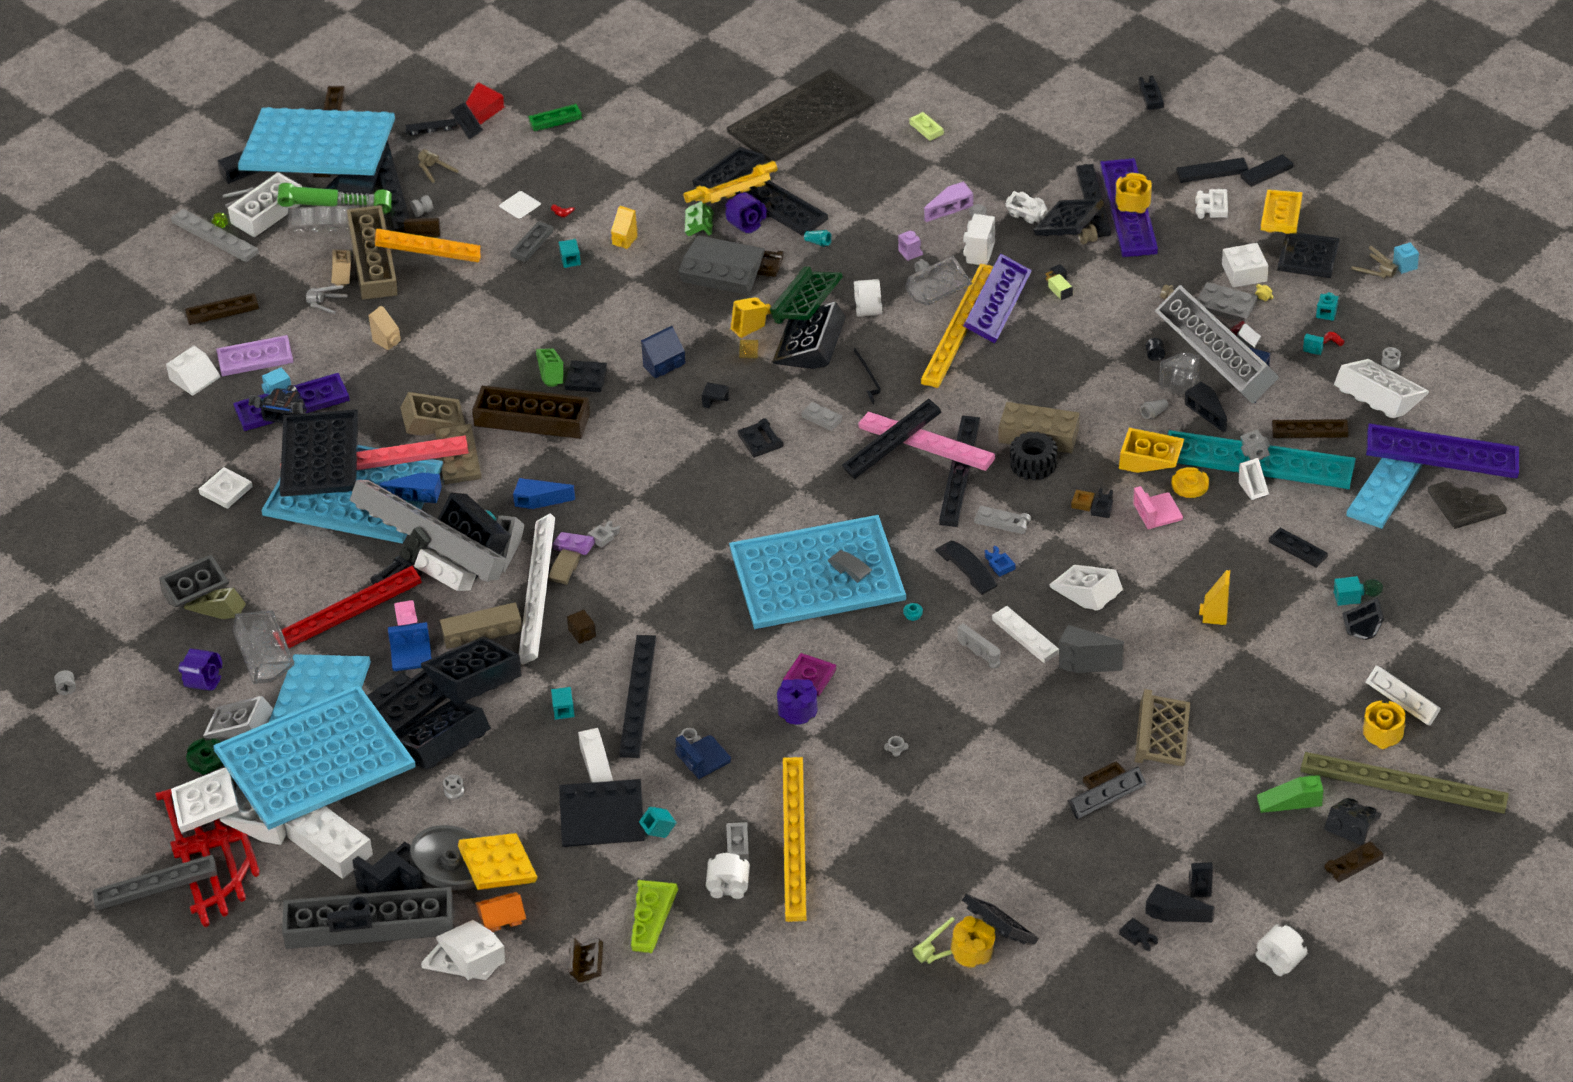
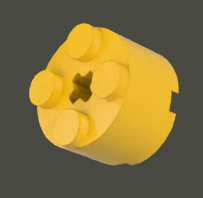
M1129 173L1124 178L1122 176L1118 178L1116 182V204L1120 211L1144 213L1151 203V181H1148L1146 176L1139 173Z
M1382 701L1371 703L1366 708L1364 715V737L1380 749L1396 745L1402 740L1405 727V712L1403 708L1391 701L1389 703H1382Z
M966 916L956 924L953 930L951 951L954 959L959 964L970 968L975 967V965L986 964L993 954L995 928L983 922L982 919Z

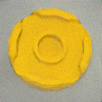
M1194 467L1179 469L1172 476V489L1180 496L1196 498L1207 492L1209 477L1205 472H1200Z

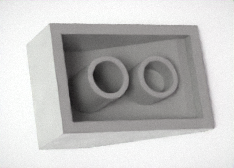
M263 696L218 706L203 737L208 739L215 738L220 741L228 740L268 723L273 708Z

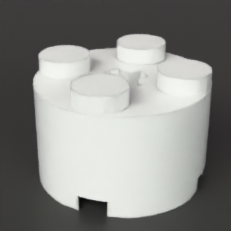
M879 279L854 281L857 317L882 315Z
M731 853L718 854L713 860L710 858L706 877V887L711 892L710 895L714 898H721L723 895H731L736 899L743 898L748 888L749 862L746 859L742 861L739 859V855Z
M1276 924L1258 942L1256 957L1261 962H1265L1270 966L1276 975L1282 976L1289 973L1307 955V948H1303L1301 944L1303 939L1295 930L1286 925L1278 927L1280 924Z

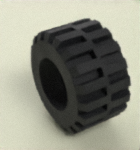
M1027 432V434L1022 433L1020 437L1014 438L1010 446V468L1014 474L1017 473L1018 477L1023 476L1025 480L1030 478L1032 481H1036L1037 478L1042 480L1044 476L1049 477L1050 473L1055 472L1057 467V446L1052 437H1047L1045 433Z

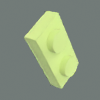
M924 112L909 119L910 125L929 141L944 134V129Z

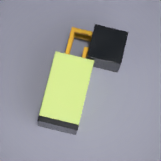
M1061 264L1052 267L1051 271L1045 274L1048 287L1061 301L1073 296V287L1065 280L1067 278V270Z

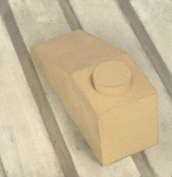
M332 250L331 281L336 286H345L350 282V250Z

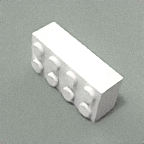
M279 172L228 207L231 224L256 237L301 205L294 204L290 207L279 205L277 202L278 186L282 183H291L295 187L302 186Z
M326 806L284 823L287 838L342 879L354 870L352 863L354 858L359 856L366 861L373 855L370 839Z

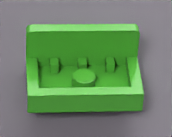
M701 201L685 209V233L688 236L704 230L708 235L712 234V208Z

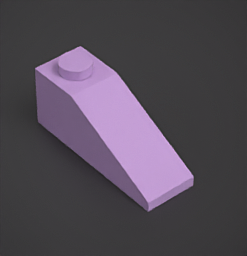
M964 181L947 187L924 207L925 222L973 206V193Z

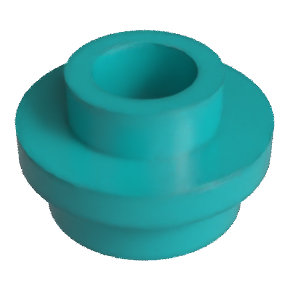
M910 603L904 607L903 614L908 620L915 621L922 616L923 608L919 604Z

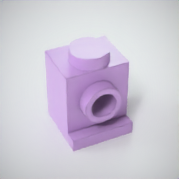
M910 230L898 235L899 252L907 261L923 255V252L920 250L921 241L915 232Z

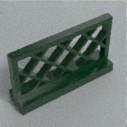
M804 266L770 308L775 323L782 324L785 319L809 320L843 278L842 273L812 272L810 266Z

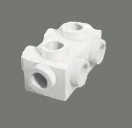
M1013 191L1006 201V208L1012 217H1024V220L1031 224L1034 222L1040 223L1041 219L1048 213L1045 202L1037 197L1035 199L1031 198L1024 192L1018 193Z

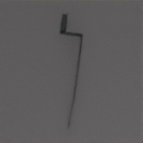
M854 347L855 354L862 362L871 379L878 388L876 390L866 391L869 395L872 404L874 405V398L872 395L880 394L881 388L877 383L876 379L874 378L873 374L871 373L870 369L868 368L867 364Z

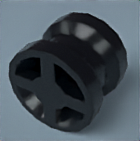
M1159 338L1149 339L1145 345L1147 357L1152 361L1163 359L1165 356L1163 341Z

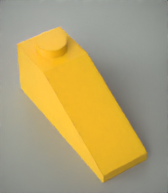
M1226 570L1205 595L1204 604L1200 603L1199 615H1203V623L1226 625L1230 570Z

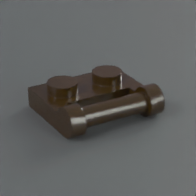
M765 250L757 275L776 277L784 257V252Z

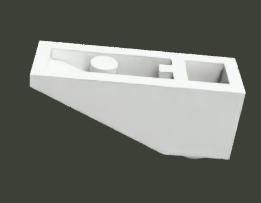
M598 728L578 732L580 749L591 782L613 781Z

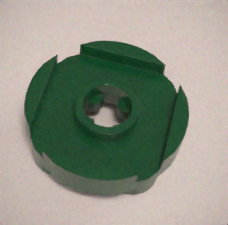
M205 738L191 743L187 748L186 755L188 766L193 771L200 772L202 775L210 774L219 769L223 763L215 753L214 745L221 741L215 738L205 741Z

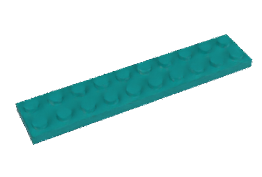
M1172 430L1168 431V436L1184 439L1177 461L1178 464L1239 473L1240 463L1250 460L1248 456H1244L1241 450V446H1243L1242 441ZM1270 445L1268 447L1269 456L1259 460L1263 476L1350 489L1356 458Z

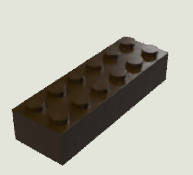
M482 385L474 403L472 415L475 427L582 439L590 416L589 398Z

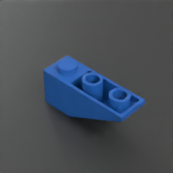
M422 472L379 484L380 487L405 501L437 503L442 488L440 474Z
M519 478L513 493L515 507L536 509L575 500L574 485Z

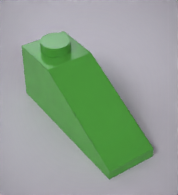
M536 349L541 378L544 384L551 387L563 384V361L554 349Z
M1319 775L1298 777L1257 795L1261 813L1320 807L1323 802L1324 790Z

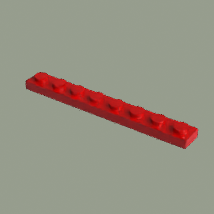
M410 566L274 633L275 640L282 651H285L421 584V578L414 567Z

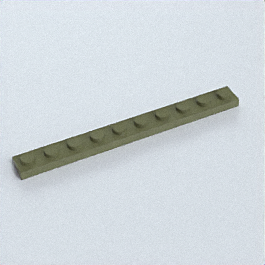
M1305 752L1300 772L1503 814H1505L1509 793L1309 752Z

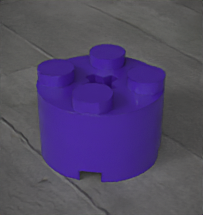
M746 192L740 193L726 202V219L728 223L745 233H752L761 227L760 223L766 217V207L762 202Z
M189 649L184 661L180 662L178 669L179 673H182L184 687L206 691L214 690L221 679V675H218L219 669H222V659L218 653L212 651Z
M787 679L781 682V686L777 691V706L779 716L784 718L786 722L796 725L804 724L810 718L816 716L818 711L817 691L811 680Z

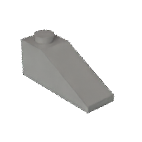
M498 516L497 522L511 534L504 550L500 554L506 558L502 572H505L521 543L524 524L516 517Z

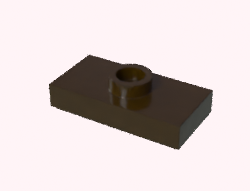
M1115 761L1083 777V783L1088 789H1092L1126 771Z

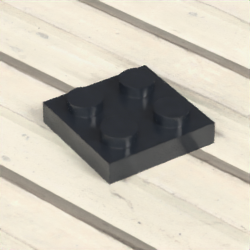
M571 360L565 382V390L601 392L607 371V363Z

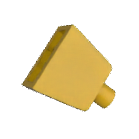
M756 297L734 301L731 330L740 338H743L764 327L766 315L771 314V305L764 304Z

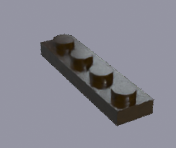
M255 293L186 308L185 313L189 325L258 310L259 306Z
M1347 419L1272 420L1271 424L1272 438H1348L1349 433Z

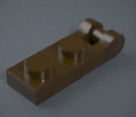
M1369 841L1336 860H1329L1324 865V869L1328 873H1332L1333 878L1340 883L1382 860L1384 854Z

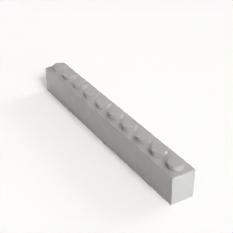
M356 480L349 501L355 503L357 508L367 510L372 517L381 518L384 524L396 527V530L400 533L410 535L414 528L420 526L431 539L426 548L438 551L437 554L442 557L450 558L453 564L464 566L467 572L479 575V578L483 581L499 580L506 558L370 480Z

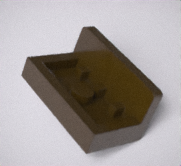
M576 938L571 939L567 968L569 974L578 983L601 976L602 940L597 938L580 944Z

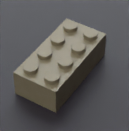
M1006 402L998 427L999 443L1011 444L1014 438L1020 437L1022 433L1039 432L1053 438L1058 452L1072 453L1079 431L1080 412Z

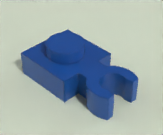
M993 546V553L988 552L987 549L985 550V558L989 560V566L999 577L1015 570L1016 564L1006 553L999 554L997 546Z

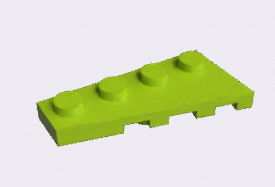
M638 880L631 948L637 952L653 953L677 894L678 887L674 883Z

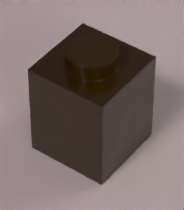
M584 609L567 616L568 630L579 644L596 637L595 623Z

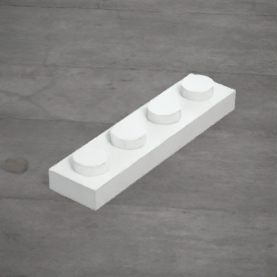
M1008 606L992 615V620L1043 663L1059 654V649Z
M1375 666L1366 681L1368 685L1427 725L1432 724L1441 710L1440 707L1379 666Z

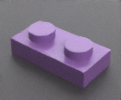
M561 532L552 546L557 551L565 549L587 555L595 544V540L591 536Z

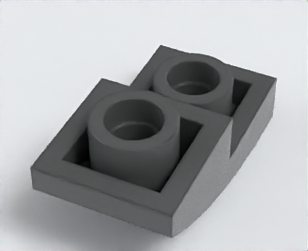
M842 550L828 559V562L840 574L846 572L857 583L872 571L860 559Z

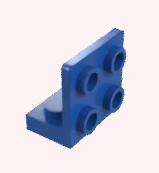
M427 622L388 627L393 671L422 668L421 663L431 659Z

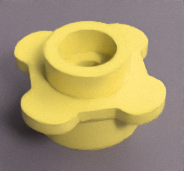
M1256 285L1258 289L1255 295L1263 301L1273 299L1272 290L1269 286Z

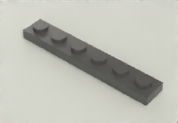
M212 854L94 889L92 891L95 908L98 911L216 876L217 869L214 856Z

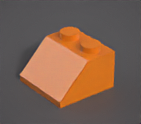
M517 892L475 902L482 926L492 932L501 930V926L509 924L510 927L522 924L521 920L526 919L521 896Z

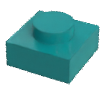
M1306 334L1303 351L1321 355L1324 338Z

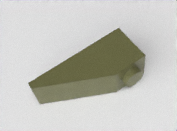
M234 587L214 590L186 603L184 608L220 619H229L240 616L246 603Z

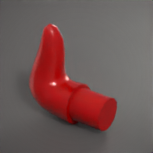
M552 205L551 210L560 217H567L575 208L562 209L557 205Z
M1327 332L1323 337V345L1330 340L1339 346L1345 343L1335 332Z

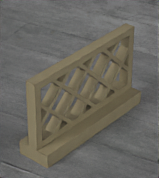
M1144 689L1140 701L1134 762L1143 763V760L1146 759L1184 766L1190 702L1152 695V690ZM1154 703L1162 704L1165 708L1158 710ZM1174 708H1184L1185 711L1181 714H1178L1174 710ZM1168 711L1174 716L1169 720L1163 715ZM1159 717L1163 723L1157 725L1153 719ZM1179 721L1183 727L1177 729L1172 723ZM1167 726L1172 733L1167 735L1162 729ZM1157 732L1162 738L1156 741L1151 734ZM1177 736L1182 742L1175 744L1171 738ZM1166 741L1171 748L1165 750L1160 744ZM1156 747L1161 753L1153 754L1149 753V750ZM1176 751L1181 757L1180 759L1173 758L1170 753Z

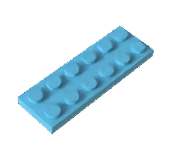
M1381 458L1347 510L1346 516L1382 529L1423 464Z

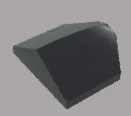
M1378 597L1342 613L1347 634L1364 640L1375 637L1384 621Z

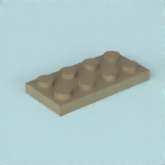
M471 424L435 429L436 440L466 435L468 454L440 458V461H443L441 468L444 485L482 479Z

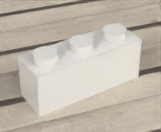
M420 549L414 567L456 591L471 590L476 574L467 572L464 566L453 564L450 558L438 555L436 550Z

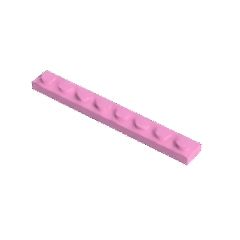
M867 412L858 424L859 428L881 435L898 421ZM922 429L903 442L904 444L984 471L995 460L994 453Z

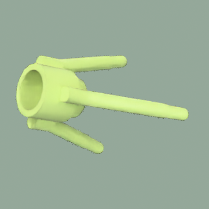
M953 917L934 931L925 941L913 948L915 957L921 963L927 961L930 964L936 959L953 954L951 950L933 955L935 948L931 943L955 920Z

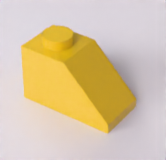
M619 206L611 229L612 244L628 249L638 237L636 212L633 209Z

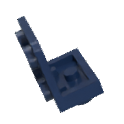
M683 735L675 738V752L677 756L698 779L731 762L729 754L711 735L692 744Z

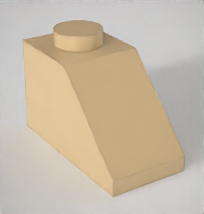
M380 306L368 315L374 343L389 350L401 341L399 327L383 306Z

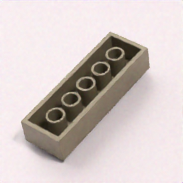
M382 205L346 209L362 300L396 296L397 280L390 248L375 246L376 229L386 230Z

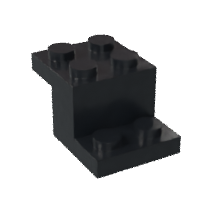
M389 851L373 866L359 856L352 860L356 887L362 893L423 889L420 871L392 851Z

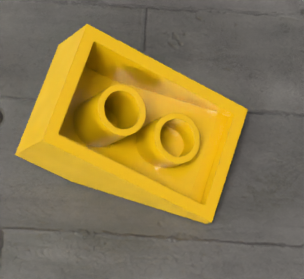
M1129 427L1120 452L1119 469L1139 473L1176 467L1184 439Z

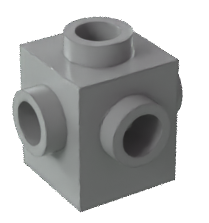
M1258 429L1240 436L1243 444L1241 450L1245 457L1248 456L1250 460L1255 458L1261 460L1269 456V441L1266 436L1263 437Z

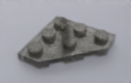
M1447 481L1428 486V493L1454 529L1506 514L1507 508L1498 495L1490 494L1487 496L1480 494L1479 490L1465 486L1463 489L1453 486V483Z

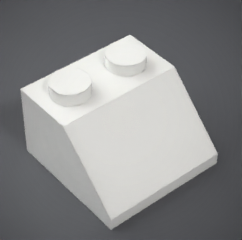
M195 346L166 364L169 380L192 396L220 378V374L208 356Z

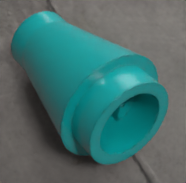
M827 230L806 231L804 240L825 247L830 245L832 235Z

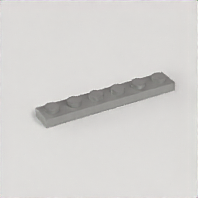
M185 209L171 217L172 223L245 262H248L259 253L257 247Z

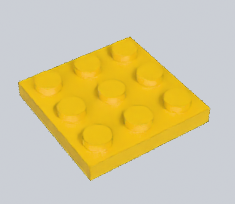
M517 833L461 839L458 842V848L478 890L534 883L537 880V875Z

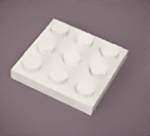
M226 767L171 789L178 826L182 833L239 810L233 779Z

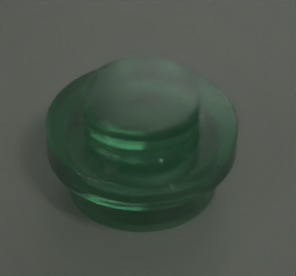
M1375 579L1367 580L1363 584L1364 592L1370 597L1378 596L1383 590L1382 583Z

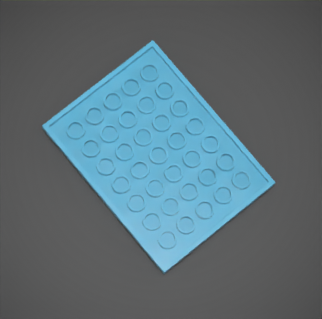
M262 108L239 160L238 168L239 170L374 175L394 123L395 115L388 112H355L353 110L328 111L321 109Z
M358 445L357 452L378 448ZM428 459L357 470V480H370L379 486L381 482L421 472L440 474L443 461ZM279 479L262 508L263 516L402 544L408 535L398 532L394 526L384 524L381 518L370 516L367 510L357 508L355 503L349 501L353 491L281 497ZM406 501L412 504L413 506L419 508L420 510L425 503L416 501Z
M879 515L729 543L754 629L906 600V593ZM842 550L860 559L872 571L857 583L846 572L840 574L828 562V559Z
M359 685L214 745L215 753L268 830L415 768V761Z

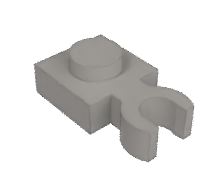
M608 521L605 527L599 525L588 532L587 536L593 537L595 544L602 548L614 540L615 535L619 534L620 526L612 527L613 522Z

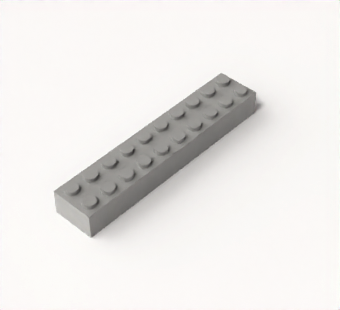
M1181 285L1155 310L1170 327L1252 404L1279 378L1264 361Z

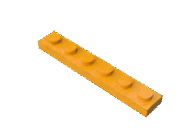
M376 229L375 246L472 262H479L481 258L480 245Z

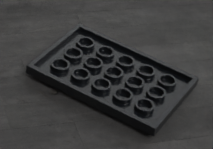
M358 409L283 415L280 475L281 497L353 491L357 480Z

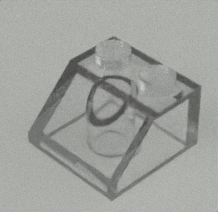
M1182 352L1161 361L1159 390L1185 395V391L1200 382L1201 355Z

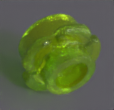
M216 213L213 215L211 223L219 228H224L225 225H228L227 215Z

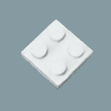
M223 467L199 488V493L228 509L253 486L252 482Z

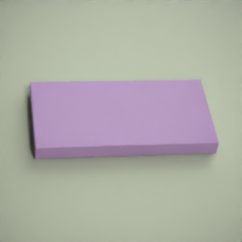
M288 335L216 349L222 376L293 363Z

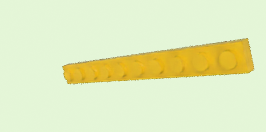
M980 263L921 378V384L939 388L968 331L963 325L993 266Z
M803 757L783 758L785 921L797 922L807 921Z

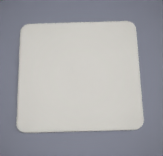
M519 191L501 203L499 207L520 219L541 205V203L524 192Z

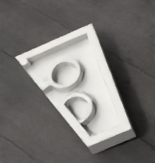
M440 944L421 963L424 969L464 976ZM497 967L474 978L487 980Z

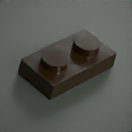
M440 218L404 220L405 233L425 237L441 236Z

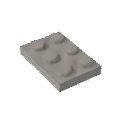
M1207 282L1197 301L1211 314L1239 322H1246L1258 301V296Z

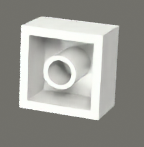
M974 214L972 221H968V232L964 233L963 242L966 245L963 255L966 256V263L987 265L995 244V217Z
M1258 243L1223 249L1222 266L1232 287L1267 281L1268 264Z

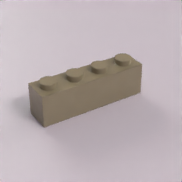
M516 602L440 620L446 649L462 646L482 636L495 639L522 632L521 617Z

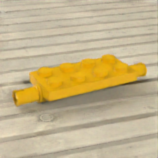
M774 161L764 165L759 164L753 168L751 174L710 189L705 186H697L694 190L684 192V200L686 203L694 200L702 201L703 203H715L721 201V197L735 196V192H746L751 190L750 187L763 186L765 181L771 180L769 173L776 172L777 165Z

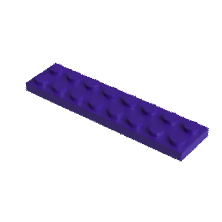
M1135 158L1100 161V168L1122 257L1158 254L1148 208H1146L1144 213L1120 211L1116 204V182L1121 176L1124 178L1129 173H1138Z
M1368 424L1367 456L1518 478V446Z

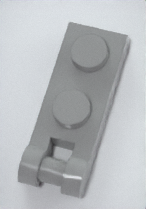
M981 505L974 518V523L1020 534L1026 532L1027 525L1031 521V516L1027 513L1020 515Z
M964 623L958 626L959 643L967 646L975 655L981 656L988 661L990 668H998L1000 666V649Z

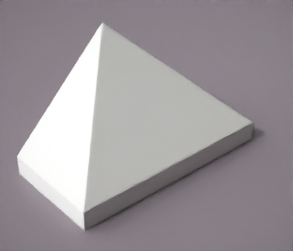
M1258 458L1240 463L1239 484L1251 500L1269 494Z

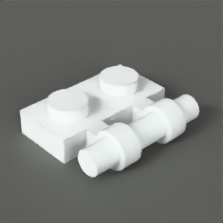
M1209 189V194H1204L1203 191L1197 192L1195 202L1197 204L1196 214L1198 218L1203 219L1205 213H1210V217H1228L1227 189Z

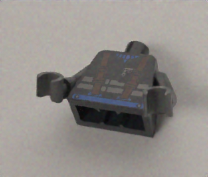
M289 385L286 389L276 388L263 399L256 395L249 396L248 405L261 408L264 421L283 423V415L305 414L307 412L304 400L300 398V393L293 385Z

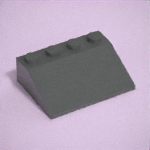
M698 235L681 263L679 269L681 280L685 283L750 295L765 248Z

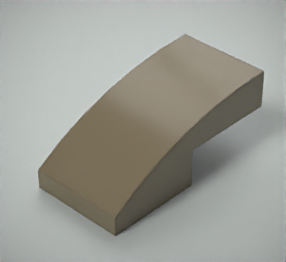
M563 549L552 566L548 576L549 581L567 585L572 571H575L581 553Z

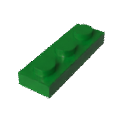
M577 104L528 116L533 131H538L582 119V113Z

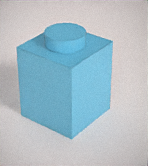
M1411 242L1394 247L1393 263L1398 265V270L1401 274L1418 269L1419 252Z
M282 367L262 375L263 384L261 386L265 394H271L276 388L286 389L291 385L290 377Z

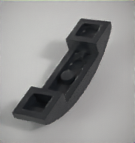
M951 540L935 549L946 561L951 560L970 579V584L981 595L997 587L996 581L987 568L965 546Z

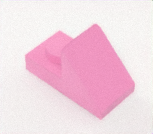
M412 600L394 604L398 626L418 623Z

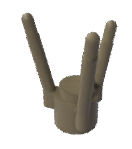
M426 149L422 150L418 155L419 166L423 168L432 183L435 180L426 166H432L435 162L455 173L459 172L454 167L437 159L439 155Z
M1372 246L1369 249L1377 256L1371 253L1370 257L1381 263L1379 267L1381 272L1351 267L1352 270L1380 276L1384 279L1387 276L1392 278L1398 270V265L1394 264L1392 260L1386 258Z

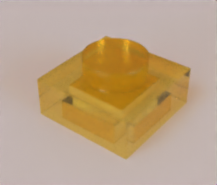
M740 339L739 358H758L759 340Z

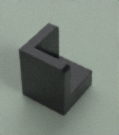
M707 382L702 393L703 407L710 408L714 399L728 401L729 386Z

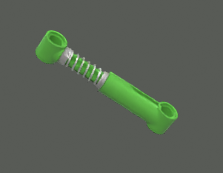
M282 183L278 186L277 202L283 207H290L294 204L337 207V205L341 204L344 206L345 204H348V206L350 204L353 206L358 205V207L360 205L363 207L364 205L367 207L382 205L383 214L391 211L392 194L388 190H378L374 194H369V196L362 193L361 195H358V193L353 195V193L348 194L347 192L344 194L333 189L295 187L291 183Z

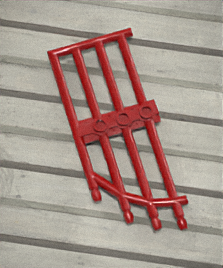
M171 789L155 793L157 801L164 800L176 840L170 842L175 859L181 857L183 863L191 861L190 854L201 851L202 856L206 857L211 855L209 849L218 846L222 847L232 881L221 889L218 876L209 877L214 896L204 901L197 881L189 883L195 905L189 906L191 914L198 912L203 927H208L209 918L206 908L217 903L221 915L226 917L228 915V908L225 897L235 889L239 901H245L246 895L242 886V880L248 869H251L254 877L260 875L249 836L229 825L223 826L220 818L213 821L216 829L204 832L201 825L194 828L196 835L184 838L178 826L176 811L171 798ZM241 840L246 858L239 870H237L229 843Z

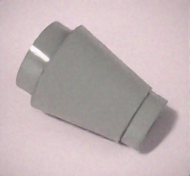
M1165 399L1145 402L1140 408L1141 415L1145 419L1152 420L1167 410L1169 405Z

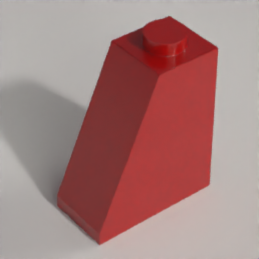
M480 82L476 84L466 101V104L480 125L504 109L503 95Z

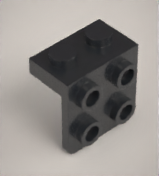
M1346 798L1330 808L1324 830L1363 845L1370 825L1380 819L1381 813L1377 812V809L1372 806H1363L1358 804V801L1353 798Z

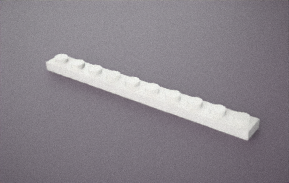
M551 514L537 520L535 524L519 648L520 663L522 665L538 658L555 517Z

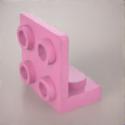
M1141 486L1134 488L1133 505L1147 529L1183 520V515L1170 493L1167 492L1149 497L1148 493H1145Z

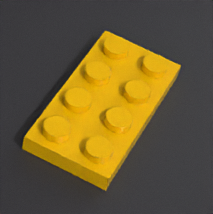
M1267 190L1261 230L1266 232H1283L1286 234L1296 233L1303 192Z

